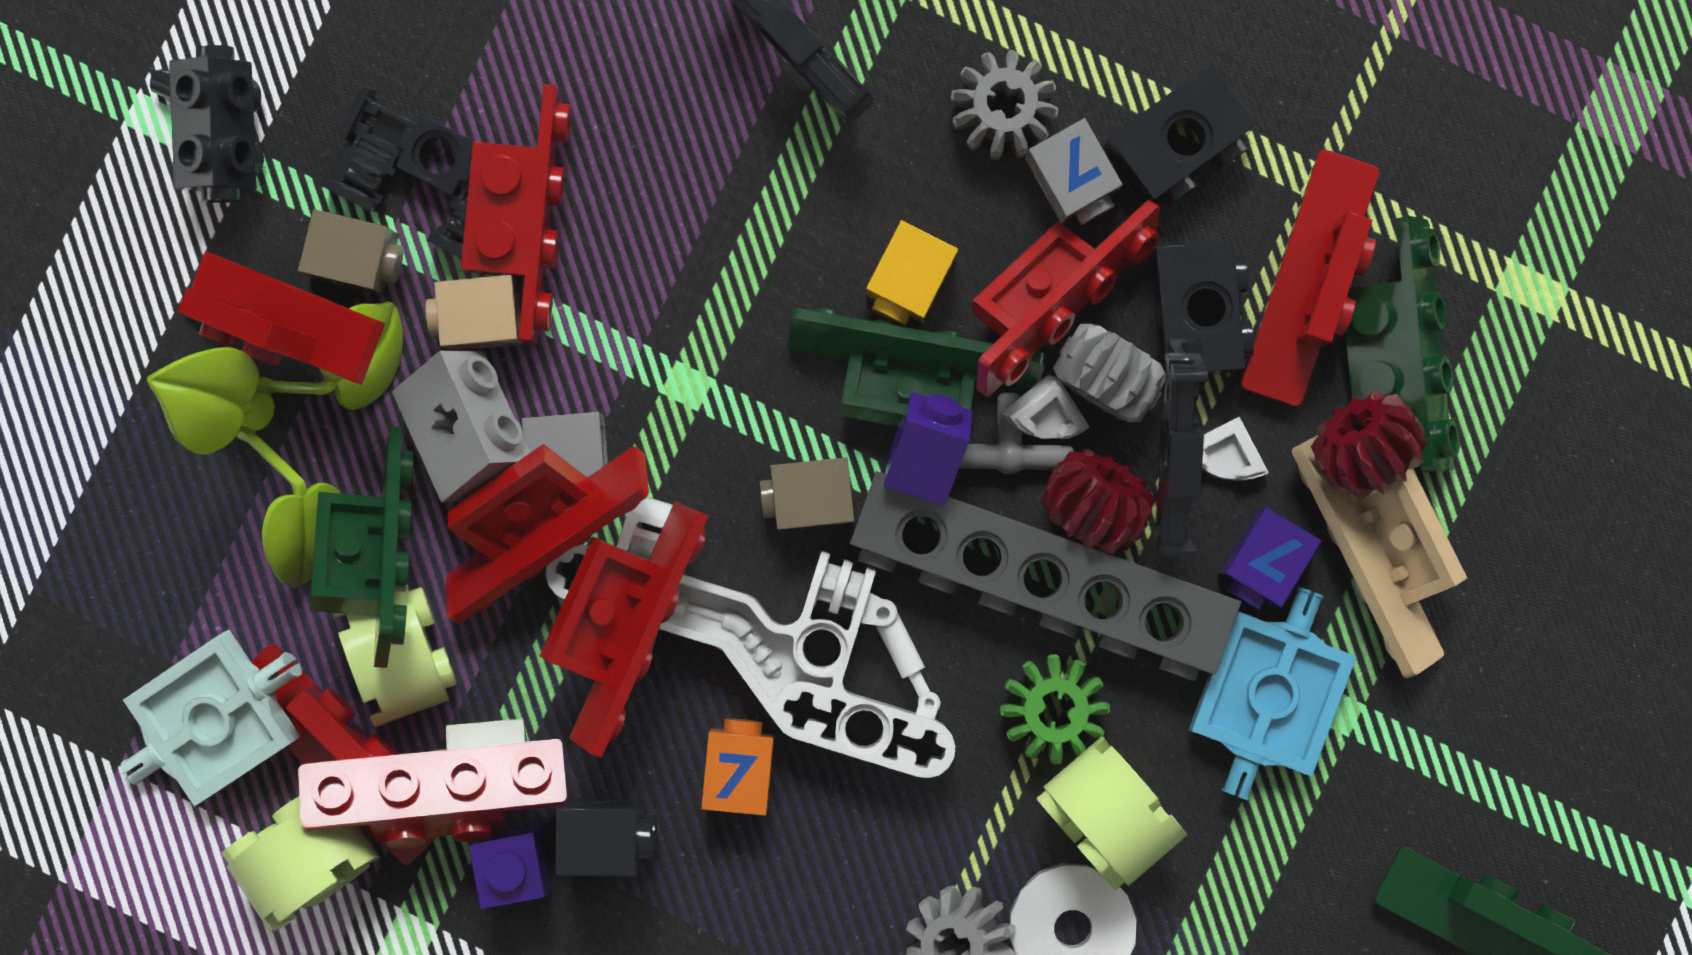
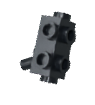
M226 45L198 46L195 48L196 57L170 60L169 72L163 69L155 71L149 83L153 93L171 100L174 189L201 191V202L205 203L239 202L241 190L257 189L256 176L261 172L264 164V154L259 144L255 142L254 113L261 103V89L259 84L252 79V62L235 60L234 47Z

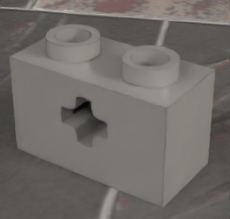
M439 351L392 391L441 503L462 501L530 453L523 437V430L519 422L514 418L498 383L497 373L483 351Z

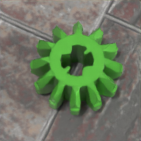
M1049 654L1046 659V677L1041 676L1033 662L1027 661L1022 664L1025 675L1032 682L1028 688H1025L1015 680H1007L1005 688L1009 692L1022 697L1021 704L1006 703L1000 705V714L1005 717L1022 716L1023 721L1006 731L1010 741L1019 740L1029 732H1033L1024 751L1027 757L1034 759L1040 753L1044 742L1047 741L1049 742L1048 756L1052 764H1061L1063 759V742H1068L1072 752L1078 757L1086 750L1085 745L1078 737L1082 730L1093 738L1099 739L1103 737L1105 731L1100 726L1088 722L1089 714H1108L1110 712V705L1102 701L1088 702L1086 698L1103 687V682L1100 678L1094 677L1088 679L1080 686L1076 685L1084 671L1085 664L1083 662L1074 660L1069 665L1064 678L1060 677L1061 662L1059 656ZM1053 691L1054 697L1061 699L1063 694H1065L1070 701V704L1063 710L1067 720L1058 726H1055L1056 723L1051 719H1048L1044 725L1038 716L1046 708L1042 698Z

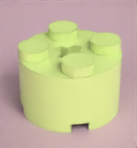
M407 585L405 592L395 591L394 604L407 606L404 644H391L387 668L373 667L376 616L332 613L333 618L347 615L350 629L338 634L363 703L377 699L381 711L370 716L374 727L449 701L446 688L457 685L445 648L442 647L432 651L424 627L434 624L435 620L422 587L410 591Z
M1100 737L1043 786L1045 791L1036 798L1074 843L1085 835L1086 839L1077 847L1115 891L1124 883L1130 886L1187 836L1185 830L1172 814L1169 816L1163 810L1157 796L1123 757L1108 744L1104 737Z
M300 797L290 801L272 815L276 821L275 824L258 834L255 831L246 834L221 853L228 863L226 868L270 932H274L297 919L294 912L299 908L306 909L312 905L315 907L367 870L370 867L369 863L380 858L359 826L315 831L304 830L300 818Z

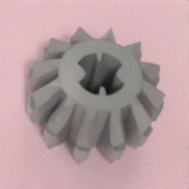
M1013 50L1008 51L1004 68H998L995 57L990 52L981 56V68L984 76L973 68L964 67L960 73V78L970 90H953L950 98L952 104L968 109L960 112L953 118L952 124L956 130H963L975 125L976 129L967 140V146L971 150H975L981 145L985 137L993 140L990 158L994 160L1001 158L1004 142L1010 141L1012 150L1018 158L1026 156L1028 147L1024 134L1033 141L1041 143L1047 139L1049 133L1039 121H1052L1058 115V108L1056 106L1041 102V100L1055 93L1056 85L1054 81H1043L1034 85L1033 81L1038 76L1042 64L1037 60H1033L1028 64L1024 72L1016 70L1019 57L1018 52ZM1002 92L1007 101L1018 100L1020 104H1016L1012 115L1013 118L1006 119L1002 110L990 111L989 107L993 105L995 93Z
M1080 324L1072 337L1068 336L1058 352L1061 355L1053 367L1057 378L1062 384L1069 387L1072 392L1080 395L1087 402L1094 404L1103 411L1127 422H1140L1148 409L1152 410L1162 394L1159 391L1165 383L1166 376L1161 364L1152 359L1149 354L1141 351L1133 343L1122 339L1117 334L1093 324Z
M947 886L940 891L939 900L928 896L919 903L918 906L922 917H915L909 921L906 930L920 941L908 947L906 955H1015V952L1009 946L1002 943V941L1010 938L1015 933V926L1009 923L997 924L994 917L1001 913L1003 902L994 901L986 908H983L981 906V888L972 887L962 898L955 886ZM955 932L957 938H968L970 948L966 949L964 944H954L951 934Z

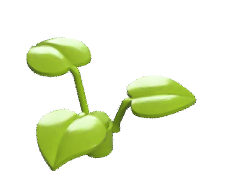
M392 302L360 304L349 308L386 323L362 385L319 368L320 371L327 378L320 382L274 381L264 376L259 378V370L254 360L247 353L229 347L214 348L191 354L147 377V382L162 407L172 435L183 448L196 454H211L227 446L237 436L238 439L249 443L290 483L293 494L278 497L270 504L262 528V544L268 564L278 580L289 587L297 588L299 585H304L312 579L318 492L340 494L341 492L336 487L323 482L314 484L307 489L303 478L256 434V430L267 426L273 417L275 405L270 396L272 393L325 395L335 390L339 404L351 410L365 407L378 399L394 379L402 356V323L399 311Z

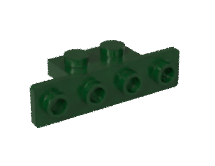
M1413 216L1400 217L1396 219L1402 281L1350 288L1347 298L1355 300L1354 312L1345 332L1352 397L1355 396L1359 400H1364L1369 394L1377 390L1384 396L1397 394L1403 403H1407L1411 410H1415V416L1424 429L1423 435L1428 444L1421 452L1423 463L1420 464L1421 471L1423 473L1453 471V457H1456L1459 453L1460 439L1457 425L1453 419H1449L1447 393H1450L1453 388V371L1449 358L1443 355L1440 330H1444L1446 327L1447 311L1442 294L1436 292L1434 267L1438 266L1440 262V243L1435 230L1430 229L1427 219Z
M814 308L811 310L793 309L788 339V349L791 351L849 361L839 416L898 427L911 391L924 396L930 394L944 395L957 401L963 408L971 410L974 385H977L978 360L993 345V343L966 339L963 335L952 331L933 333L906 328L891 320L867 321L841 316L839 313L826 308ZM1036 352L1032 356L1030 365L1025 373L1014 384L1007 386L1003 383L998 389L1020 393L1028 392L1040 382L1046 355L1042 352Z
M389 426L384 460L382 497L318 492L309 611L376 616L373 666L376 668H387L391 644H404L407 606L394 604L395 591L405 592L407 586L409 552H397V539L408 540L411 501L399 500L400 489L410 490L413 451L401 450L402 427Z
M1401 846L1397 849L1373 896L1375 903L1473 955H1611L1572 934L1577 921L1542 903L1536 914L1514 903L1519 891L1486 873H1483L1477 884L1406 846Z

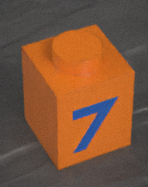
M724 718L723 729L712 728L709 731L702 810L766 816L775 734L762 733L763 722Z

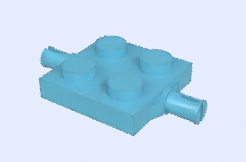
M1297 587V593L1286 623L1265 622L1241 612L1237 613L1216 675L1209 674L1189 727L1190 731L1219 741L1231 753L1236 755L1222 791L1248 800V795L1260 764L1264 766L1282 765L1312 777L1357 657L1326 645L1314 633L1310 632L1321 599L1323 600L1324 596Z

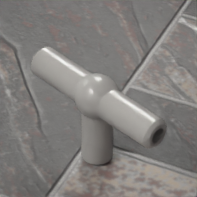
M1001 393L997 397V444H968L959 469H997L1009 475L1016 474L1021 470H1054L1056 465L1062 462L1069 452H1074L1070 445H1023L1022 432L1010 425L1001 415L1021 395L1018 393Z

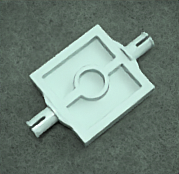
M227 630L126 697L123 701L141 726L143 738L147 746L121 762L122 774L143 763V767L125 779L131 784L136 785L159 768H162L178 781L195 807L301 737L278 703L275 694L276 690L302 674L299 663L282 674H278L279 670L296 660V658L292 654L285 652L279 658L259 670L258 667L251 663L231 631Z

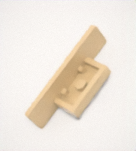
M1316 435L1292 449V454L1298 464L1300 477L1303 483L1311 490L1327 522L1328 533L1333 542L1339 546L1355 578L1357 591L1362 600L1367 603L1384 637L1387 652L1396 661L1405 678L1418 675L1444 656V651L1419 600L1452 588L1467 579V576L1413 468L1407 470L1406 482H1394L1389 485L1384 495L1378 490H1374L1361 500H1358L1353 494L1341 496L1335 487L1333 488L1329 485L1315 462V455L1310 446L1318 437Z

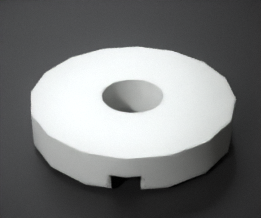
M1061 863L1037 872L1020 890L1010 909L1009 924L1015 926V933L1009 939L1015 955H1131L1135 946L1136 917L1128 895L1120 887L1115 891L1097 869L1087 864ZM1069 910H1078L1085 913L1090 921L1088 936L1082 942L1075 945H1067L1060 942L1054 933V924L1057 918L1063 912Z

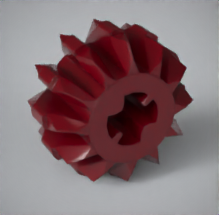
M1377 390L1369 394L1364 400H1359L1354 396L1346 407L1332 409L1333 417L1329 421L1320 423L1315 428L1318 437L1310 446L1315 455V462L1329 485L1333 488L1335 487L1341 496L1353 494L1358 500H1361L1374 490H1378L1383 495L1386 494L1389 485L1396 481L1406 482L1407 470L1418 467L1423 463L1421 452L1428 443L1423 435L1424 429L1409 405L1403 403L1397 394L1384 396Z
M1084 449L1082 452H1069L1064 460L1056 465L1045 487L1046 490L1041 503L1045 510L1050 513L1049 519L1051 522L1063 527L1067 531V537H1075L1081 540L1086 548L1097 546L1104 553L1113 554L1116 550L1128 551L1133 542L1139 540L1148 526L1147 521L1151 516L1152 507L1156 500L1151 492L1146 489L1147 484L1145 481L1130 473L1128 466H1121L1114 462L1110 455L1100 457L1094 451Z

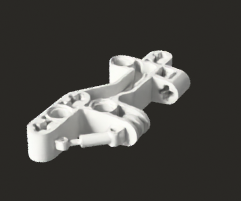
M646 497L634 510L627 513L617 547L648 560L660 534L643 529L642 524L647 523L663 528L673 505ZM582 544L573 547L547 565L546 578L548 585L557 596L565 599L571 584V577L562 573L565 562L576 563L580 554L585 555L589 545ZM822 551L803 612L796 622L788 625L773 621L757 599L748 594L683 574L677 587L679 591L677 606L672 616L665 623H661L659 629L722 649L784 734L806 743L916 777H935L949 768L955 755V743L945 725L935 719L940 707V699L935 693L930 692L920 672L925 666L897 612L896 606L893 602L870 593L876 567L868 566L865 574L851 570L853 562L845 559L842 567L828 563L830 553ZM820 600L830 603L828 611L838 614L839 607L853 610L849 629H844L832 620L812 619L811 614L816 601ZM860 623L876 626L902 679L907 676L909 677L919 696L916 713L851 693L845 689L843 677ZM819 629L834 633L841 645V652L837 660L827 666H816L806 658L803 650L806 637L811 632ZM656 634L655 639H654V641H653V643H652V645H651V649H652V650H653V647H654V644H655V641H656V638H657V634ZM802 692H809L814 695L813 706L830 713L832 699L845 702L846 704L837 717L836 737L831 738L822 735L828 722L817 718H808L804 727L793 724L794 713L785 709L786 700L797 701ZM862 710L877 714L883 724L880 738L867 746L857 745L852 742L845 730L849 717L855 712ZM898 718L907 721L901 729V734L914 739H921L925 730L934 731L936 744L943 747L940 757L930 755L926 760V764H919L916 762L915 750L901 744L896 745L897 755L895 757L883 754L892 740L893 719Z

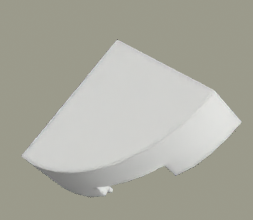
M1049 374L1001 413L1004 419L1017 430L1041 439H1069L1089 428V425L1061 381Z
M1240 417L1204 434L1203 472L1216 478L1231 481L1250 480L1269 473Z

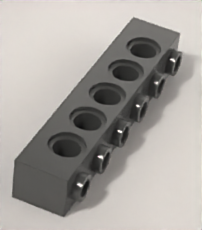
M878 471L875 472L850 545L862 549L858 561L894 573L898 562L922 570L918 580L919 583L954 595L958 584L982 592L978 604L1011 616H1015L1018 605L1042 613L1039 626L1075 638L1078 627L1102 635L1099 644L1100 648L1134 660L1139 648L1163 657L1159 669L1192 681H1196L1199 670L1216 675L1241 601L1102 551L1086 548L1085 545L948 497L946 505H942L884 487L885 474ZM913 518H927L938 529V544L928 554H915L908 550L903 542V528ZM974 539H986L993 543L998 551V564L994 571L986 576L972 574L967 570L963 562L964 549ZM1036 560H1044L1051 563L1058 573L1056 589L1053 593L1043 598L1033 596L1028 592L1024 584L1025 570ZM1100 581L1110 584L1118 596L1116 610L1112 615L1104 619H1097L1090 615L1084 602L1085 594L1089 587ZM1165 603L1176 612L1178 625L1171 637L1158 641L1148 633L1145 619L1148 611L1153 606Z

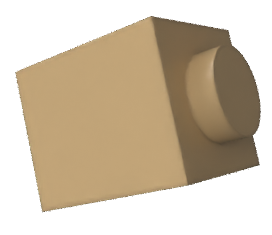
M512 275L434 282L436 298L426 300V319L430 337H439L441 347L448 351L524 344L518 339L521 317L519 281Z

